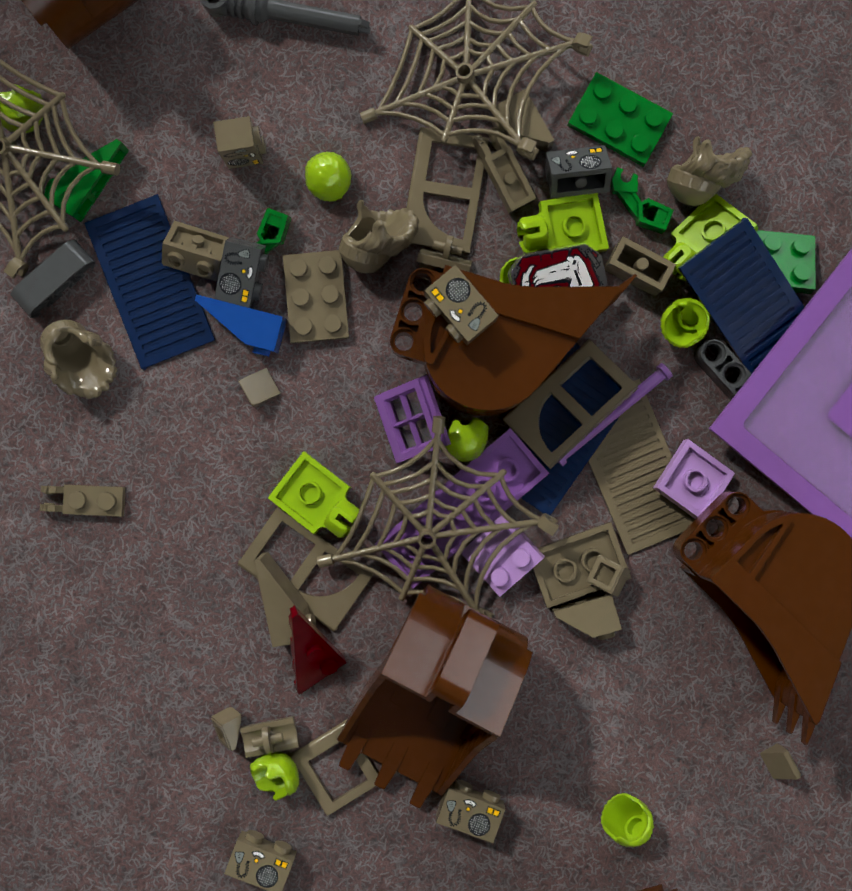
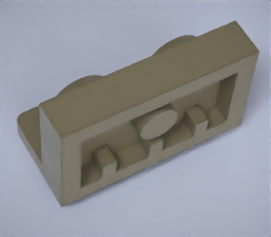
M174 220L162 243V264L202 278L218 281L225 240L229 237Z

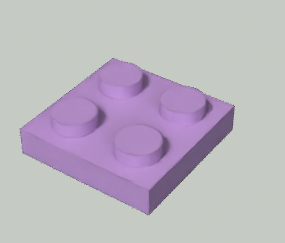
M685 439L653 489L697 519L724 492L735 473L695 443Z
M501 515L493 523L501 524L509 522ZM519 528L501 530L486 543L473 564V567L479 574L499 544ZM491 532L481 533L464 548L462 555L468 562L482 540ZM522 532L504 546L494 558L485 574L484 580L500 597L544 559L545 556Z

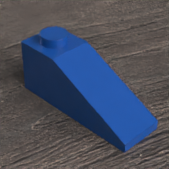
M196 294L195 301L244 344L253 347L252 353L267 357L270 356V352L279 353L287 319L282 316Z

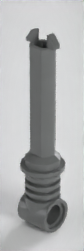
M200 0L206 11L212 16L222 17L231 15L234 18L238 16L239 19L245 18L255 26H258L259 22L264 23L268 19L355 36H359V33L370 34L371 27H369L370 22L361 19L360 15L288 1L220 0L217 3H210V0Z

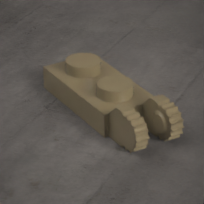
M496 127L489 129L500 132ZM477 135L472 139L473 145L479 157L483 159L482 163L508 214L535 200L536 196L510 145L507 146L505 140L498 136L489 135L494 148L497 150L492 154L483 137Z
M64 484V486H41V492L45 494L64 493L63 505L55 503L40 504V511L63 512V514L123 517L126 487Z

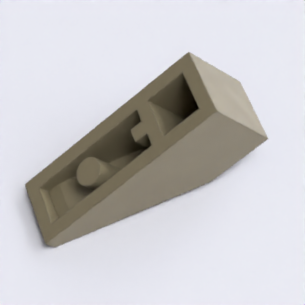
M265 552L257 557L254 562L272 647L291 645L290 637H292V630L288 617L290 615V608L295 605L316 627L315 616L313 613L310 614L308 603L272 556Z

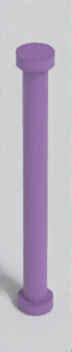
M660 363L656 367L657 371L639 384L638 389L558 463L563 467L567 463L566 459L664 379L668 381L673 377L671 371L663 363Z

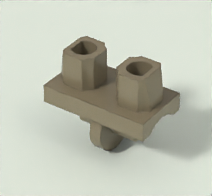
M448 235L446 243L434 240L432 249L442 251L443 253L421 248L416 262H420L419 268H427L434 271L437 270V267L444 269L445 265L451 267L456 265L459 269L469 272L472 261L450 255L461 256L463 247L452 245L454 236Z
M294 716L241 726L240 728L245 758L298 748L300 746Z

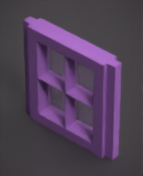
M428 375L416 378L374 397L396 463L413 458L434 438V433L432 432L433 416H441ZM446 427L444 433L441 434V441L445 446L451 444Z

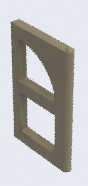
M420 127L406 207L408 210H413L415 216L419 219L418 231L411 244L433 248L434 240L446 243L448 235L438 229L429 219L424 208V194L469 201L464 237L463 240L453 238L452 245L463 247L462 253L470 254L484 171L483 159L477 154L472 188L426 181L432 142L443 143L441 142L442 136L431 128ZM467 134L451 136L445 145L475 149L472 140L475 136ZM483 137L488 145L489 138Z
M588 339L551 373L529 397L515 406L502 420L551 469L638 389V385L609 359L593 341ZM590 359L621 388L593 416L561 386ZM551 395L582 425L552 453L545 445L539 427L542 407Z
M277 507L243 557L239 559L237 565L258 579L254 560L283 521L316 544L291 579V583L308 603L310 614L313 613L317 621L334 632L338 629V625L374 574L354 565L343 563L359 574L345 589L326 596H314L299 590L316 566L317 557L322 556L325 551L328 554L332 553L334 556L339 549L318 534L311 533L285 511Z
M347 719L290 754L327 816L375 787L374 783L379 773L370 758L360 753L356 762L367 780L333 800L309 762L340 742L337 738Z

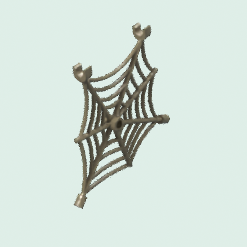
M453 0L432 18L415 26L409 25V34L404 51L389 89L378 109L373 107L360 113L364 124L378 119L377 116L379 115L398 116L414 120L441 135V142L443 144L447 143L449 137L460 134L484 133L494 135L517 146L516 151L520 155L534 161L539 151L535 147L537 141L526 137L521 139V122L525 103L531 88L541 73L565 50L572 48L575 52L588 57L593 48V45L590 44L593 37L579 32L575 38H571L552 30L538 15L535 9L537 6V1L535 0L529 5L511 7L495 4L490 0H481L494 9L509 12L522 11L518 17L509 19L490 18L480 13L472 5V0H466L465 6L452 18L431 29L422 32L418 30L438 20L459 2V0ZM472 11L479 18L489 23L510 25L504 31L484 29L471 21ZM532 12L534 18L550 35L565 41V43L552 47L546 45L533 35L523 20ZM465 13V21L432 38L428 39L426 35L437 32L455 22ZM520 24L529 38L543 49L532 53L528 52L512 35L513 30ZM465 27L464 36L441 46H436L433 43ZM471 27L483 34L499 37L493 43L478 42L471 38ZM414 34L419 39V43L407 79L396 100L385 105L402 71ZM508 37L513 45L524 55L512 58L500 44ZM464 41V50L457 55L449 57L442 51ZM424 43L431 49L423 81L417 93L402 98L411 81ZM470 43L487 49L485 52H477L470 49ZM497 49L506 61L493 64L490 55ZM554 53L536 72L525 90L519 107L515 132L510 126V103L514 89L523 73L537 58ZM436 54L442 59L440 73L434 85L424 89ZM470 54L479 57L472 65L470 64ZM463 57V63L458 65L454 62ZM486 60L489 66L479 68ZM528 61L520 69L509 88L504 118L496 108L498 90L504 77L516 64ZM447 63L455 71L456 77L440 83ZM506 68L495 85L491 102L487 97L488 83L494 71ZM488 73L482 91L476 84V77ZM459 83L458 91L450 86ZM472 88L476 94L464 93V91ZM443 89L451 92L456 97L453 105L432 93ZM426 96L440 102L450 109L451 112L449 117H447L437 109L421 103H414L413 101ZM462 98L481 99L484 104H460ZM401 106L421 108L436 114L447 123L443 132L432 123L417 116L391 110ZM474 107L489 109L494 117L487 115L456 117V114L460 109ZM488 120L500 123L510 136L483 128H468L451 131L454 122Z
M0 59V65L20 79L56 96L50 102H47L27 93L0 75V81L24 97L44 106L37 113H34L0 96L1 103L31 117L23 124L10 119L0 111L2 119L11 125L19 127L9 137H5L0 118V155L3 169L0 168V174L4 176L6 187L5 189L0 183V190L7 198L9 211L2 202H0V209L10 220L12 237L1 222L0 230L15 252V257L7 264L3 272L13 279L17 274L23 277L27 272L29 265L24 262V259L38 239L54 230L62 229L64 232L68 231V226L65 224L66 204L72 189L82 177L95 169H100L105 174L118 176L120 165L109 161H102L100 163L84 147L69 119L64 100L66 94L64 92H58L29 78ZM59 103L72 137L89 160L76 158L67 144L58 118L57 105ZM51 110L60 141L69 156L61 155L56 145L48 112ZM43 117L54 153L45 151L40 138L38 121ZM33 125L39 150L30 148L26 140V131ZM20 136L24 147L18 146L16 143ZM16 152L25 154L21 163L15 157ZM31 155L36 156L27 173L25 170L27 160ZM41 158L51 159L52 161L42 174L38 187L32 179L35 166ZM9 160L17 170L10 172ZM59 161L69 163L55 177L48 201L43 194V189L49 172ZM75 165L89 167L79 173L67 187L61 203V215L59 216L54 209L55 191L59 180L66 171ZM21 175L26 183L13 191L11 177ZM30 187L36 196L25 201L15 209L14 196ZM40 200L47 210L30 218L18 229L17 215L26 206ZM51 215L57 224L35 235L21 253L19 236L33 222Z
M433 416L432 432L434 433V438L419 454L408 462L388 471L377 474L372 472L370 474L371 479L364 500L346 539L334 556L332 553L318 556L317 564L319 568L335 565V562H341L371 572L399 592L400 601H404L407 595H419V593L423 592V590H409L412 582L430 581L442 583L459 590L468 606L492 618L494 616L493 613L484 608L478 609L483 580L494 558L517 535L532 526H538L553 536L559 528V525L556 524L558 520L546 513H543L540 517L520 505L506 484L504 476L507 474V471L505 469L500 470L498 473L481 472L460 463L448 452L441 441L446 417ZM433 447L432 462L417 472L403 478L386 482L382 481L381 477L395 474L411 466ZM440 448L446 457L461 470L476 476L492 478L485 484H469L457 480L446 472L440 464ZM431 469L430 478L397 490H390L388 487L409 481ZM439 469L454 484L478 490L471 496L453 492L437 480V471ZM500 480L509 500L516 508L532 519L523 521L512 519L501 508L490 488ZM374 483H376L381 488V492L368 526L354 550L343 553L362 519ZM429 484V494L416 499L400 501L396 494L413 491ZM436 486L448 495L465 501L458 507L444 504L435 497ZM487 492L495 508L509 523L494 524L484 513L477 499ZM386 494L393 504L384 532L376 546L360 549L375 523ZM428 499L427 510L421 513L412 514L404 506ZM434 503L452 512L449 515L440 513L434 509ZM474 503L480 516L489 525L477 527L465 509ZM398 508L404 514L401 529L393 542L383 544ZM461 513L471 528L457 529L454 524V518ZM433 514L439 518H444L435 527L432 526ZM426 516V525L422 526L416 518ZM409 520L419 531V535L400 540L406 531ZM450 523L452 530L439 532ZM519 528L499 544L488 558L480 573L473 601L468 593L469 575L476 557L486 543L501 530ZM491 532L482 540L472 554L465 572L463 586L456 575L460 555L467 543L479 533ZM424 535H430L432 538L427 539ZM469 535L461 543L451 567L447 561L450 547L457 536ZM451 537L446 544L443 555L436 544V539ZM419 543V545H420L419 550H417L415 547L411 546L410 544ZM403 546L411 550L416 555L413 564L392 550V548ZM432 549L436 556L424 554L425 550ZM385 550L394 555L410 568L408 576L394 564L381 557L371 555V553ZM362 556L379 561L392 568L405 579V584L401 589L390 578L377 570L347 559ZM422 558L440 562L444 568L434 565H420ZM417 569L436 570L448 574L454 583L445 579L428 576L415 577Z

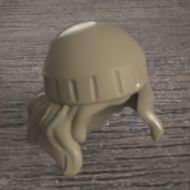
M697 136L693 140V153L689 159L682 165L676 164L671 167L667 177L669 190L679 202L685 205H703L716 195L721 187H729L731 184L742 179L744 172L750 164L752 151L749 147H740L732 153L715 155L711 140L707 139L701 144L700 136Z
M359 200L357 203L358 218L349 231L342 236L339 252L349 267L357 272L368 274L378 271L388 262L391 256H397L401 251L410 246L414 236L417 234L419 219L415 216L413 210H408L407 208L395 211L389 209L387 212L370 211L364 205V200Z
M72 320L55 321L42 332L40 346L45 357L43 368L45 373L50 376L53 384H57L59 389L66 392L67 395L75 394L87 399L92 397L98 398L102 391L109 390V383H112L113 378L117 377L116 359L114 358L112 347L108 343L103 342L97 333L87 331L80 323Z

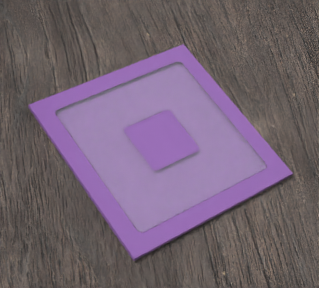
M852 248L709 427V430L810 514L824 517L834 522L846 531L851 538Z

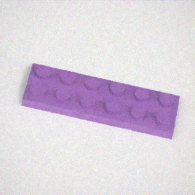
M511 428L489 445L478 458L466 465L481 472L498 473L500 470L505 469L507 474L504 476V479L516 500H519L549 474ZM460 470L453 476L457 480L469 484H485L492 478L476 476L464 470ZM450 480L444 484L449 490L465 496H471L478 490L462 487ZM499 480L490 489L501 508L506 511L513 503L507 497ZM440 488L435 491V497L444 504L458 507L465 501L448 495ZM487 492L477 499L484 513L492 521L501 515L493 505ZM428 499L411 513H421L427 510ZM434 503V509L438 512L448 515L452 512ZM474 503L465 509L477 527L489 525L480 516ZM461 513L454 518V524L457 529L471 528ZM433 514L432 526L435 527L444 518H439ZM426 516L416 518L422 526L426 525ZM403 520L389 531L383 544L394 541L401 529ZM409 520L406 531L400 540L419 535V531ZM450 523L439 532L452 530ZM424 535L427 539L432 538L430 535ZM469 535L457 536L450 547L448 559L458 551L461 543ZM451 537L436 539V544L443 555L446 544ZM419 543L410 544L411 546L419 550ZM403 546L392 548V550L413 564L416 555L411 550ZM432 549L425 550L424 554L436 556ZM381 551L392 564L408 576L410 572L409 567L389 552ZM424 558L420 562V565H434L438 567L442 565L440 562ZM417 569L415 577H427L435 570ZM422 581L412 582L411 587L414 589Z

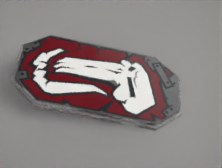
M585 243L521 254L508 271L510 284L520 286L590 287L608 285L602 255Z

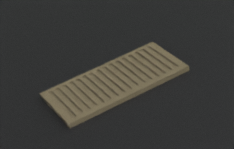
M640 379L634 381L637 385L641 384ZM646 395L620 415L588 461L626 553L629 556L684 532L696 520L653 489L672 459V455Z

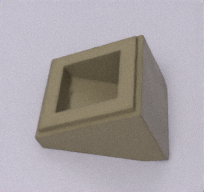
M267 368L238 381L250 404L255 408L281 394Z
M598 555L586 582L618 597L631 570Z
M229 707L211 716V720L219 742L233 751L237 746L241 713L233 707Z
M777 743L760 753L773 779L797 780L801 778V774L789 751L782 745Z

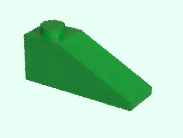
M115 139L94 151L91 155L100 163L102 161H109L120 165L129 150L121 141ZM75 165L65 172L59 180L55 191L54 205L61 209V203L67 187L79 173L89 167ZM95 169L83 176L71 191L66 204V213L82 222L113 175L105 174L100 169ZM52 178L45 188L44 195L48 201L50 189L55 178Z

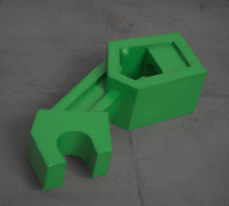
M617 167L610 185L612 194H616L634 218L636 226L663 234L667 229L674 209L649 198L641 201L637 195L638 175L633 173L630 182H623L620 176L624 169ZM643 207H645V210L655 212L652 221L643 217Z
M270 208L266 209L257 231V236L260 240L256 243L266 245L265 254L271 252L278 245L284 244L291 222L290 216ZM270 225L279 228L276 239L265 238V235H268L267 231Z

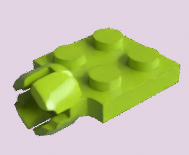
M598 193L540 201L538 204L539 213L537 215L522 217L517 223V236H523V241H519V244L525 253L541 250L547 252L580 245H587L597 253L609 249Z
M718 194L714 195L705 204L698 206L671 232V236L676 243L663 258L676 264L672 274L679 273L680 275L677 278L686 281L678 267L740 222L742 218L748 217ZM748 218V220L754 227L755 231L757 232V224Z
M305 451L302 452L268 497L269 500L311 533L316 534L323 527L340 538L347 536L351 529L340 518L343 516L353 524L360 510L347 498V494L352 487Z

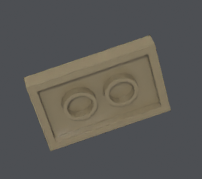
M339 250L283 255L290 343L349 339L343 259Z
M611 522L537 547L545 557L532 568L547 608L600 590V588L586 582L598 555L628 569Z

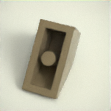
M526 89L513 95L510 103V126L515 132L520 103ZM528 96L521 122V139L526 137L537 141L536 148L548 151L553 146L554 138L530 96ZM506 100L496 105L497 110L504 118ZM492 122L493 127L498 128L501 133L510 136L500 123Z
M608 592L551 608L552 614L556 618L592 638L598 637V640L612 638L615 636V631L622 630L612 594Z

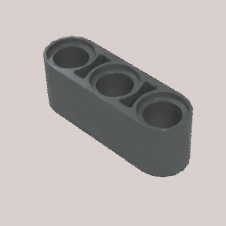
M70 240L60 246L12 289L10 295L30 318H36L41 315L40 311L47 306L49 308L63 295L62 292L67 287L72 288L85 276L83 273L89 268L93 269L96 263L76 240Z
M708 340L698 345L695 349L694 359L696 363L722 392L732 400L751 376V372L720 340ZM706 347H711L715 351L716 356L713 362L705 357ZM727 368L735 373V381L733 383H729L725 379Z

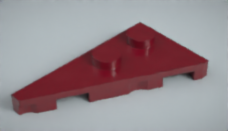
M294 605L290 608V615L288 617L292 630L290 642L291 654L293 656L292 668L295 672L294 686L300 695L328 675L335 673L347 662L342 653Z

